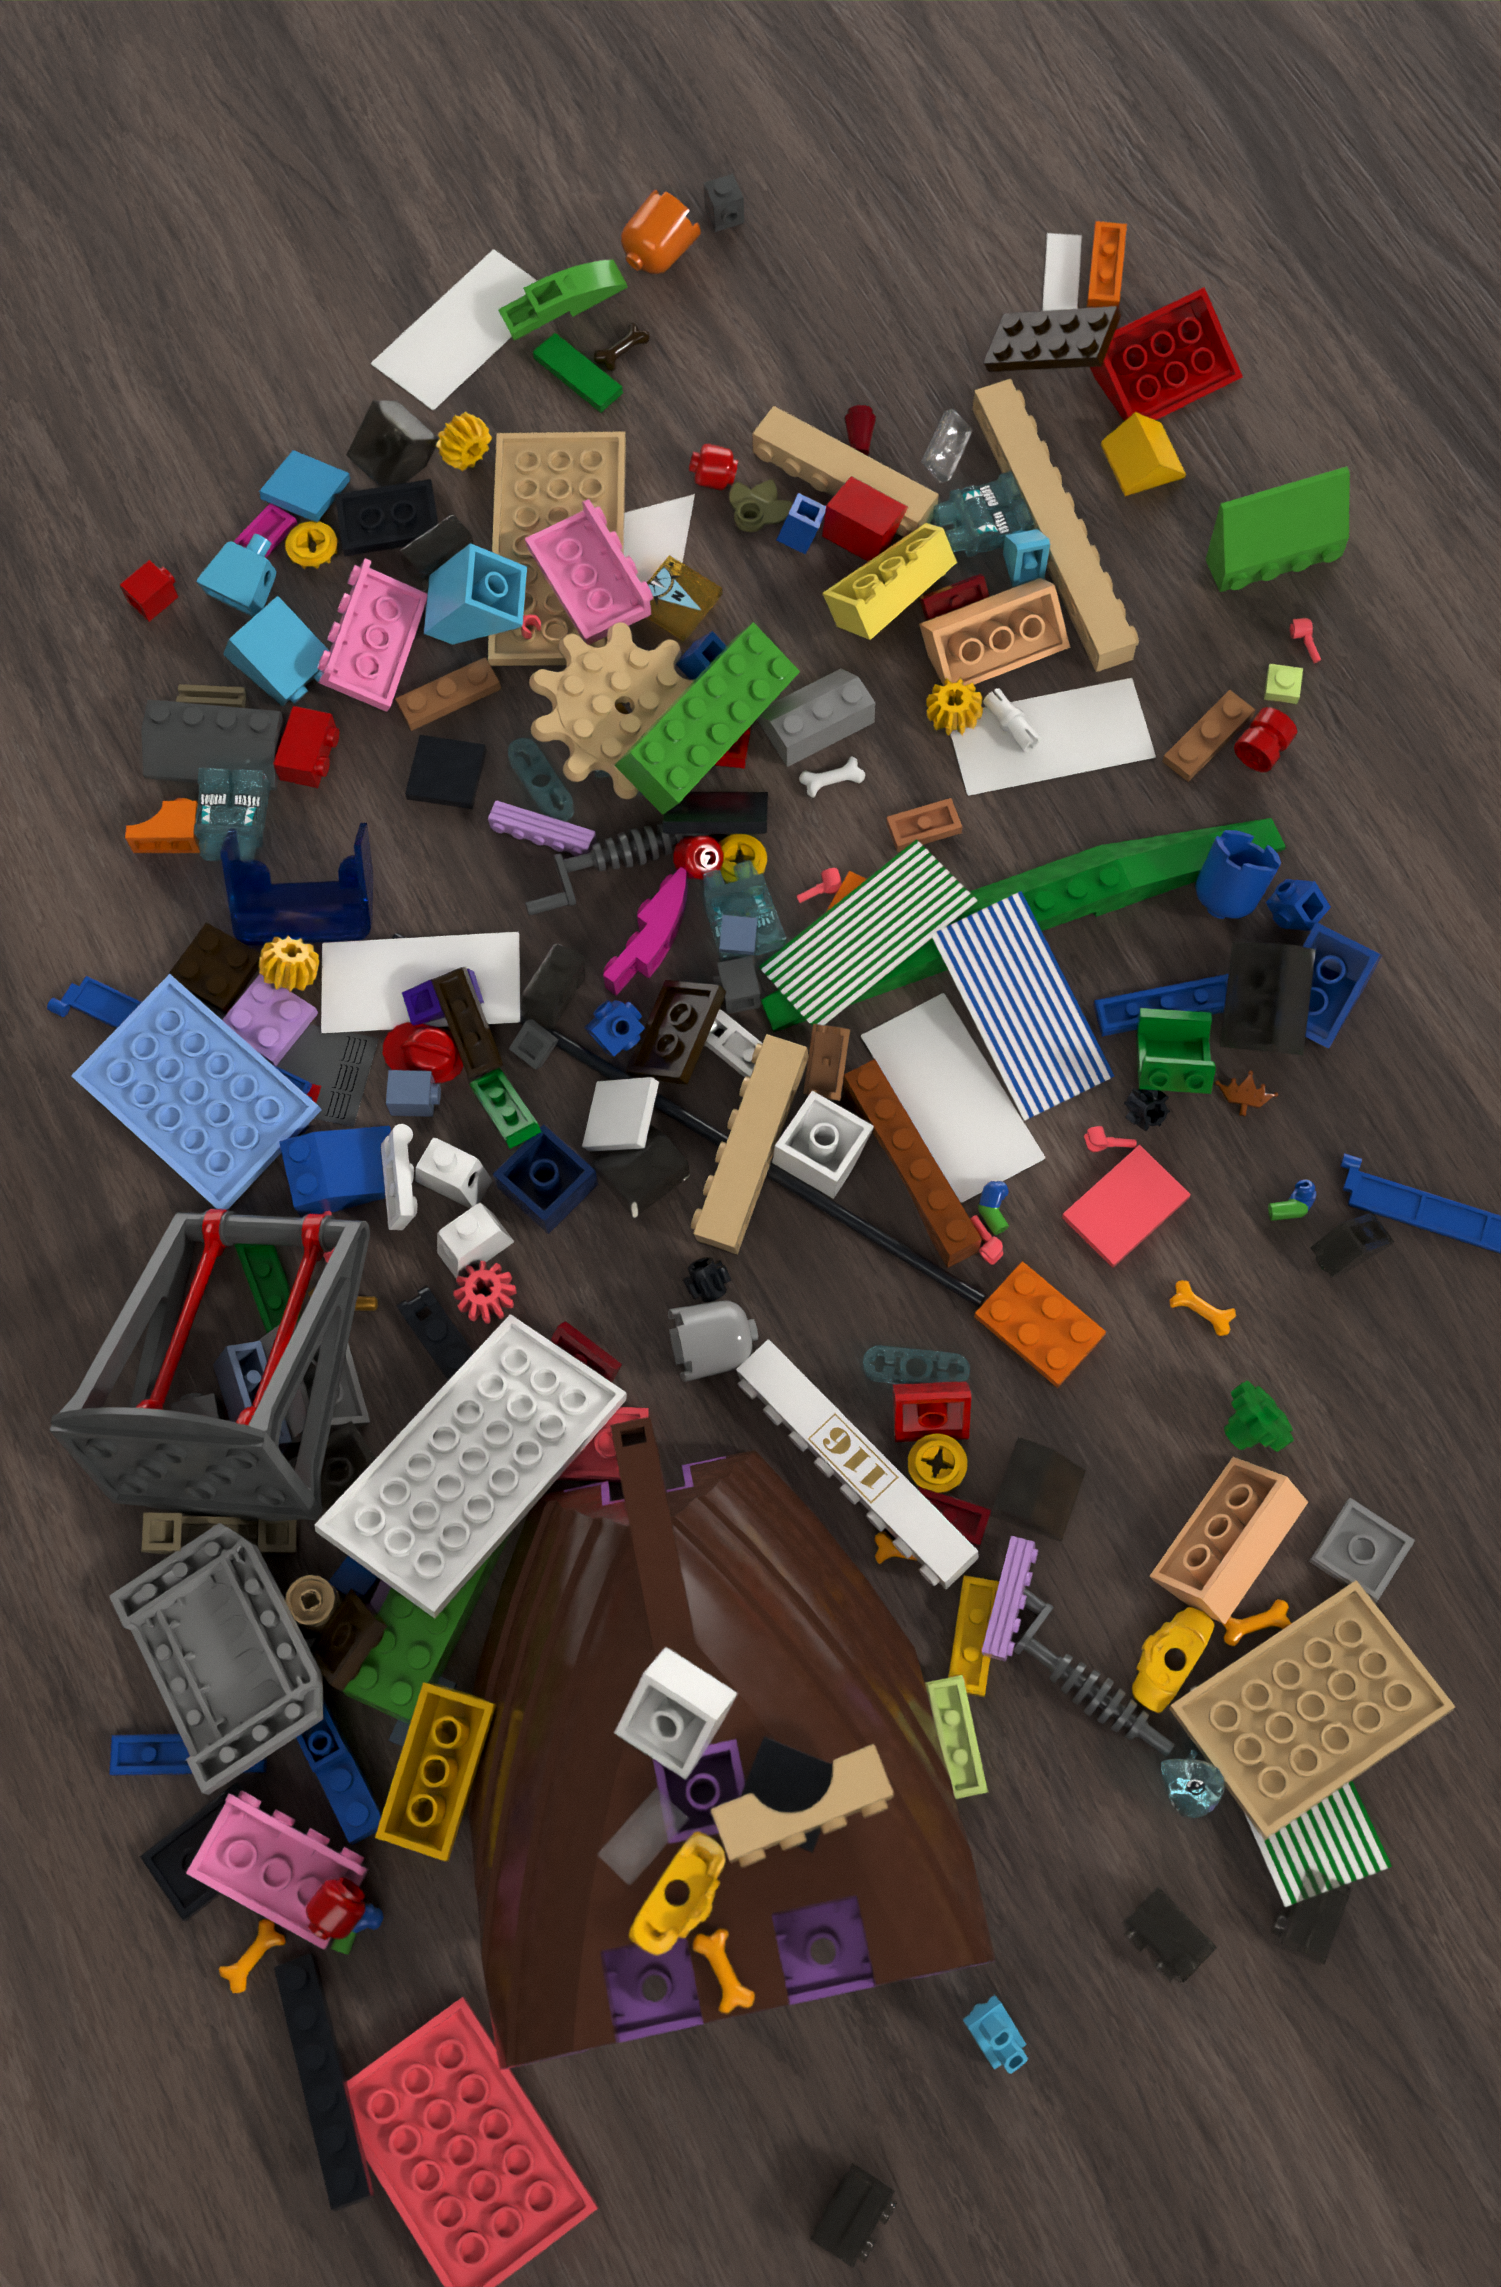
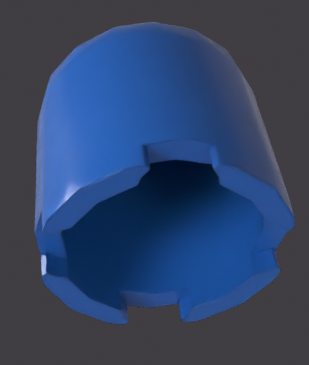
M1224 830L1221 837H1216L1196 880L1195 889L1198 899L1207 908V911L1216 918L1240 919L1251 914L1257 907L1281 864L1279 855L1272 847L1267 845L1265 850L1262 849L1260 846L1252 843L1254 836L1237 830Z

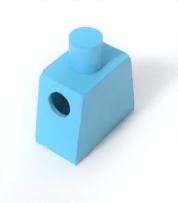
M258 534L253 535L246 548L232 541L227 542L201 573L196 582L207 595L254 617L264 608L276 577V569L265 558L272 545L271 542Z

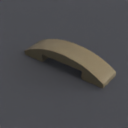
M143 1512L141 1552L171 1555L176 1551H181L183 1546L218 1523H222L258 1546L262 1556L296 1553L297 1520L265 1521L258 1519V1521H245L236 1517L182 1516V1513Z

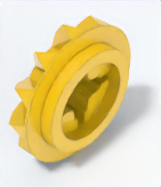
M308 521L297 525L290 531L286 538L285 547L293 564L297 563L303 569L307 566H313L318 569L319 565L324 562L330 564L333 554H337L338 540L334 530L327 524ZM311 537L317 545L315 553L310 552L308 548L309 538Z
M734 834L719 842L724 853V862L717 875L723 878L727 884L730 882L736 883L741 887L744 883H755L756 879L761 874H764L767 864V853L759 840L746 834ZM738 850H741L744 860H750L744 862L742 870H738L735 862H730L736 860Z
M930 1434L919 1439L911 1448L908 1456V1472L916 1486L937 1493H947L956 1486H959L965 1477L968 1463L967 1456L963 1447L952 1437L944 1434ZM942 1450V1462L952 1468H942L936 1478H933L932 1466L924 1461L934 1460L935 1456L938 1455V1451Z

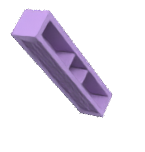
M496 800L488 817L490 828L497 833L505 832L517 839L524 838L536 845L550 846L555 851H566L573 856L590 853L592 850L591 845L597 841L595 831Z
M1011 1536L982 1648L983 1656L1005 1662L1007 1656L1012 1657L1015 1642L1011 1641L1013 1632L1018 1633L1021 1619L1017 1617L1019 1609L1024 1610L1027 1596L1023 1595L1025 1586H1030L1033 1574L1029 1572L1031 1563H1036L1038 1549H1035L1034 1541Z

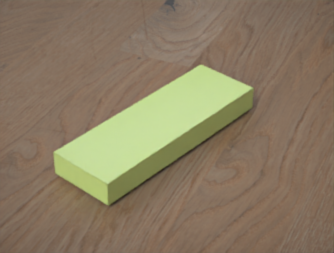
M963 1675L925 1682L955 1799L988 1793Z

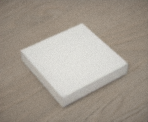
M652 1077L597 1081L582 1147L588 1151L645 1148L659 1082Z

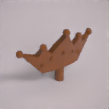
M1252 1070L1248 1072V1076L1239 1086L1236 1084L1235 1078L1231 1079L1229 1087L1220 1084L1219 1081H1215V1085L1219 1086L1228 1103L1241 1105L1239 1116L1243 1117L1246 1116L1247 1106L1259 1109L1271 1098L1278 1097L1277 1092L1266 1094L1265 1084H1261V1088L1256 1089Z

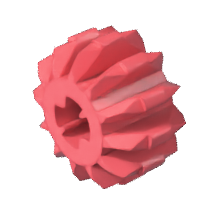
M481 1260L479 1270L474 1271L472 1266L467 1265L468 1278L457 1276L456 1282L461 1287L453 1291L455 1299L461 1300L457 1307L461 1313L469 1311L468 1317L473 1322L481 1314L484 1323L487 1324L490 1323L491 1314L493 1313L499 1319H503L504 1313L501 1307L513 1308L514 1306L510 1296L516 1294L517 1291L515 1285L509 1284L512 1276L510 1272L501 1273L502 1268L498 1263L492 1265L488 1270L486 1262ZM485 1287L491 1294L485 1297L482 1293H479V1290Z

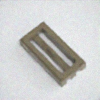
M179 684V696H177L176 702L245 708L247 692L245 687Z

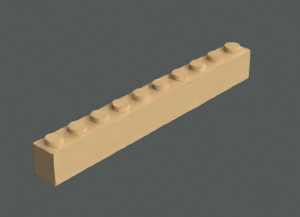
M1011 379L975 390L973 412L1029 531L1038 529L1049 538L1050 549L1047 569L1095 671L1098 672L1133 660L1136 645L1139 644L1137 632L1133 626L1129 627L1125 618L1124 605L1120 599H1116L1114 596L1110 575L1107 572L1103 573L1099 564L1098 550L1094 545H1090L1087 539L1085 523L1082 519H1078L1074 512L1072 496L1069 492L1065 493L1062 487L1060 471L1056 466L1053 467L1049 460L1048 446L1045 441H1040L1037 435L1035 419L1032 415L1028 416L1025 410V400L1022 392L1015 389Z

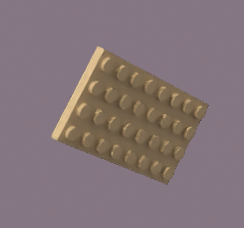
M625 432L497 433L492 552L527 566L524 615L533 614L539 617L541 631H538L533 625H528L526 628L532 633V638L530 639L522 636L521 627L489 635L488 662L490 666L567 665L565 658L559 651V642L567 634H576L580 638L581 636L528 550L525 538L583 511L582 502L589 499L594 508L599 506L603 511L607 521L605 526L609 532L615 531L622 545L621 552L624 555ZM607 636L589 646H605L607 644Z

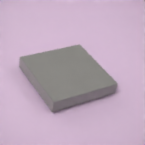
M1349 1498L1309 1559V1562L1346 1587L1357 1580L1376 1604L1415 1540L1352 1498Z

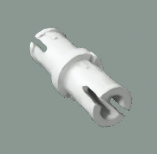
M995 689L996 696L993 692H990L983 701L984 705L1000 721V728L1004 732H1009L1024 752H1029V745L1032 749L1040 743L1041 736L1024 719V712L1020 708L1016 709L1002 693L1001 689Z

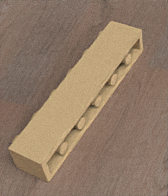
M775 406L771 408L752 433L753 453L761 460L781 467L788 475L799 477L810 483L818 491H825L835 496L852 476L908 506L896 531L901 536L909 535L925 523L930 524L937 514L939 494Z
M766 1034L763 1044L757 1043L751 1063L755 1064L751 1077L745 1076L740 1088L739 1096L743 1097L739 1110L735 1108L732 1110L728 1121L727 1129L731 1130L727 1143L721 1142L717 1150L715 1162L719 1163L715 1176L709 1175L704 1186L703 1195L707 1196L703 1209H696L691 1222V1229H694L693 1234L698 1242L738 1255L771 1164L775 1145L780 1139L809 1058L806 1046Z

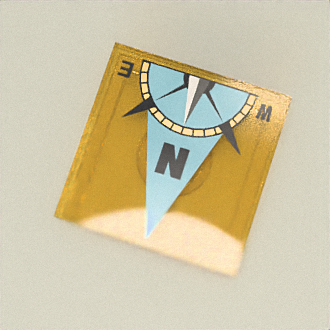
M669 555L647 581L653 595V600L650 601L651 615L646 618L685 641L722 596L723 588Z

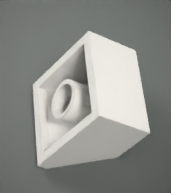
M812 1091L776 1143L772 1163L834 1199L853 1170L874 1126Z
M665 1647L643 1673L616 1728L615 1734L686 1780L724 1721L738 1693Z

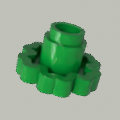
M1245 1381L1230 1392L1234 1399L1231 1404L1236 1413L1229 1417L1228 1424L1224 1426V1432L1235 1447L1244 1450L1247 1447L1253 1448L1260 1442L1263 1446H1270L1274 1451L1279 1452L1294 1441L1290 1433L1293 1429L1285 1413L1277 1407L1274 1399L1260 1386L1254 1387L1249 1381Z

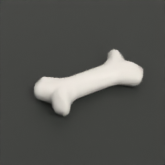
M850 756L848 762L841 768L822 773H812L805 770L799 776V781L807 786V795L814 798L817 791L823 786L845 780L861 783L865 778V772L858 768L857 759Z

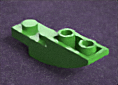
M613 259L595 261L562 270L524 287L526 295L503 306L498 311L515 341L567 312H570L572 317L628 288Z

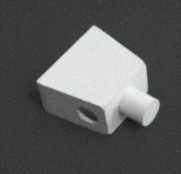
M437 1138L431 1140L415 1171V1181L468 1208H472L481 1202L492 1182L491 1177L476 1157ZM469 1179H474L472 1184L468 1187Z
M481 1203L470 1208L437 1233V1253L456 1279L457 1276L466 1277L468 1275L466 1271L467 1265L472 1266L476 1270L481 1260L487 1262L514 1243V1240L496 1216Z

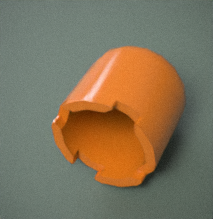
M654 190L629 220L621 233L622 247L627 255L626 261L637 271L643 270L651 274L664 273L701 234L699 224L696 222L692 225L686 217L689 212L688 208L670 193L665 191L661 196L657 190Z

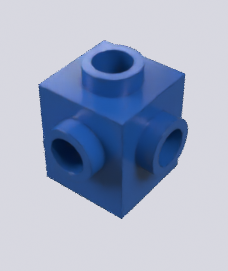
M1286 879L1276 887L1275 892L1265 902L1273 914V920L1278 926L1284 929L1311 931L1315 922L1318 923L1331 908L1316 882Z
M607 1000L593 1012L595 1018L584 1027L603 1051L613 1057L622 1049L627 1051L636 1045L641 1039L639 1034L645 1029L638 1021L642 1018L640 1012L629 1001L624 1004L618 1000H614L612 1003Z

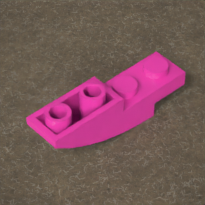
M680 867L674 875H667L659 887V892L652 900L648 898L641 904L637 912L639 931L631 935L626 943V949L620 956L612 957L603 970L605 988L615 996L618 995L638 971L647 978H650L669 952L678 934L687 902L688 881L686 870L683 867Z

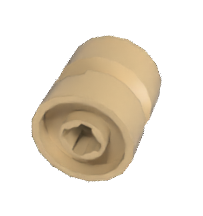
M315 1575L300 1577L293 1582L286 1593L285 1599L295 1621L305 1629L321 1633L343 1601V1597L334 1586L322 1577Z

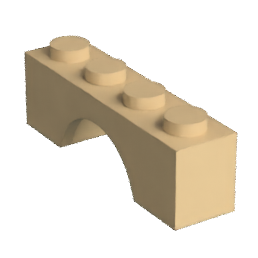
M873 1744L833 1760V1776L828 1791L816 1805L805 1811L797 1813L777 1812L766 1807L750 1793L711 1809L730 1863L739 1860L741 1867H745L766 1858L765 1849L780 1844L782 1851L806 1842L805 1833L821 1827L823 1834H827L848 1825L845 1818L847 1816L862 1811L864 1818L882 1812L888 1809L886 1801L892 1799L894 1793L876 1747Z

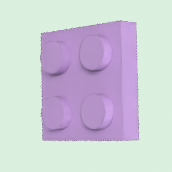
M259 974L222 1021L267 1061L277 1066L317 1016L318 1012L314 1006L294 993L289 992L286 988L281 987L276 990L274 983H264V976Z

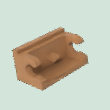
M813 1024L803 1094L809 1096L814 1091L825 1098L840 1101L850 1029Z

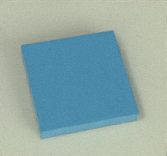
M293 450L259 491L260 499L318 522L335 501V494H340L350 482L349 473Z

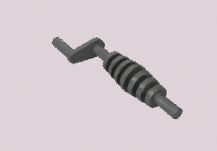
M663 824L656 825L657 835H654L651 826H643L644 838H641L636 827L629 830L631 842H628L625 833L622 832L617 834L618 845L616 846L610 837L604 840L605 849H601L600 844L595 843L591 845L592 850L590 853L563 860L561 853L554 855V862L564 892L525 902L528 915L567 905L569 907L576 905L575 896L568 877L569 872L591 866L597 867L598 871H606V862H609L612 870L620 869L619 859L621 858L626 868L633 867L632 855H635L639 866L647 864L645 853L647 851L650 859L655 861L659 859L658 848H661L664 856L672 854L671 845L674 844L676 846L681 839L689 835L709 834L663 833Z
M1025 1588L1023 1595L1027 1596L1025 1607L1038 1617L1016 1645L1013 1652L1019 1656L1025 1650L1050 1669L1049 1672L1052 1674L1049 1679L1054 1684L1059 1677L1062 1678L1065 1683L1060 1690L1065 1695L1072 1687L1078 1690L1071 1700L1077 1706L1084 1697H1087L1090 1702L1083 1711L1085 1714L1090 1716L1099 1706L1103 1711L1096 1721L1104 1724L1112 1716L1116 1720L1110 1729L1118 1732L1124 1725L1128 1728L1124 1737L1132 1740L1134 1737H1140L1167 1757L1175 1744L1148 1725L1149 1722L1146 1720L1149 1715L1144 1710L1138 1716L1132 1713L1137 1706L1133 1699L1125 1707L1120 1704L1126 1694L1121 1688L1116 1691L1113 1697L1107 1694L1114 1683L1113 1680L1107 1677L1099 1688L1094 1683L1100 1676V1672L1094 1669L1086 1678L1082 1675L1087 1666L1080 1661L1074 1669L1069 1665L1073 1659L1071 1655L1066 1653L1064 1657H1058L1033 1638V1635L1054 1607L1049 1603L1046 1604Z

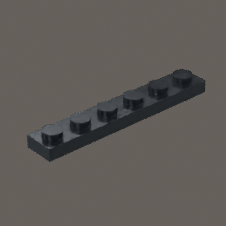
M310 1953L275 1966L274 1971L331 2210L336 2212L375 2197L316 1956Z

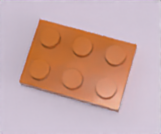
M1023 1261L974 1314V1317L1057 1388L1060 1387L1106 1335V1331Z

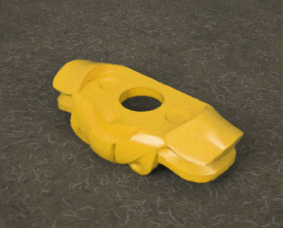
M1187 1607L1185 1610L1178 1612L1171 1622H1165L1156 1633L1150 1635L1145 1640L1141 1648L1143 1651L1140 1662L1136 1667L1139 1673L1132 1685L1133 1697L1143 1707L1161 1713L1178 1693L1207 1646L1213 1632L1214 1622L1205 1612L1193 1607ZM1171 1648L1181 1650L1185 1656V1665L1179 1671H1172L1165 1664V1654Z
M696 1831L679 1849L643 1904L630 1929L629 1937L639 1948L653 1955L667 1952L679 1937L685 1938L690 1930L699 1924L700 1921L704 1922L713 1908L711 1904L715 1891L720 1884L717 1878L725 1864V1851L716 1840L707 1834ZM672 1880H683L689 1887V1898L681 1906H672L665 1899V1887Z

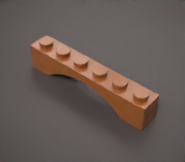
M873 1059L844 1074V1093L859 1118L874 1126L872 1134L897 1170L918 1210L929 1238L946 1267L949 1268L978 1253L982 1238L877 1061Z

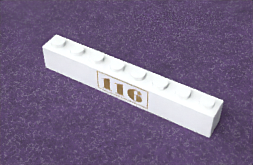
M769 1339L736 1369L741 1380L738 1383L740 1389L751 1400L757 1396L766 1405L763 1412L775 1425L778 1426L782 1422L791 1431L788 1437L802 1452L808 1448L817 1457L814 1464L827 1478L834 1475L843 1484L839 1489L851 1503L856 1505L860 1501L869 1511L866 1514L868 1520L880 1532L886 1528L896 1538L892 1544L905 1558L908 1559L912 1555L922 1565L919 1571L933 1586L940 1583L947 1589L978 1559V1550Z

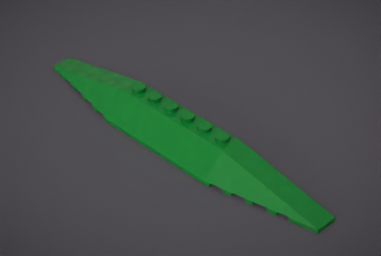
M1272 818L1099 845L970 891L978 901L947 926L1022 891L1041 931L1094 913L1095 917L1196 882L1216 837H1221L1224 830H1237L1254 836L1252 843L1264 850L1269 845L1275 852L1285 850L1286 846ZM933 938L850 1005L947 971L948 968ZM780 990L761 1000L773 1033L807 1021Z

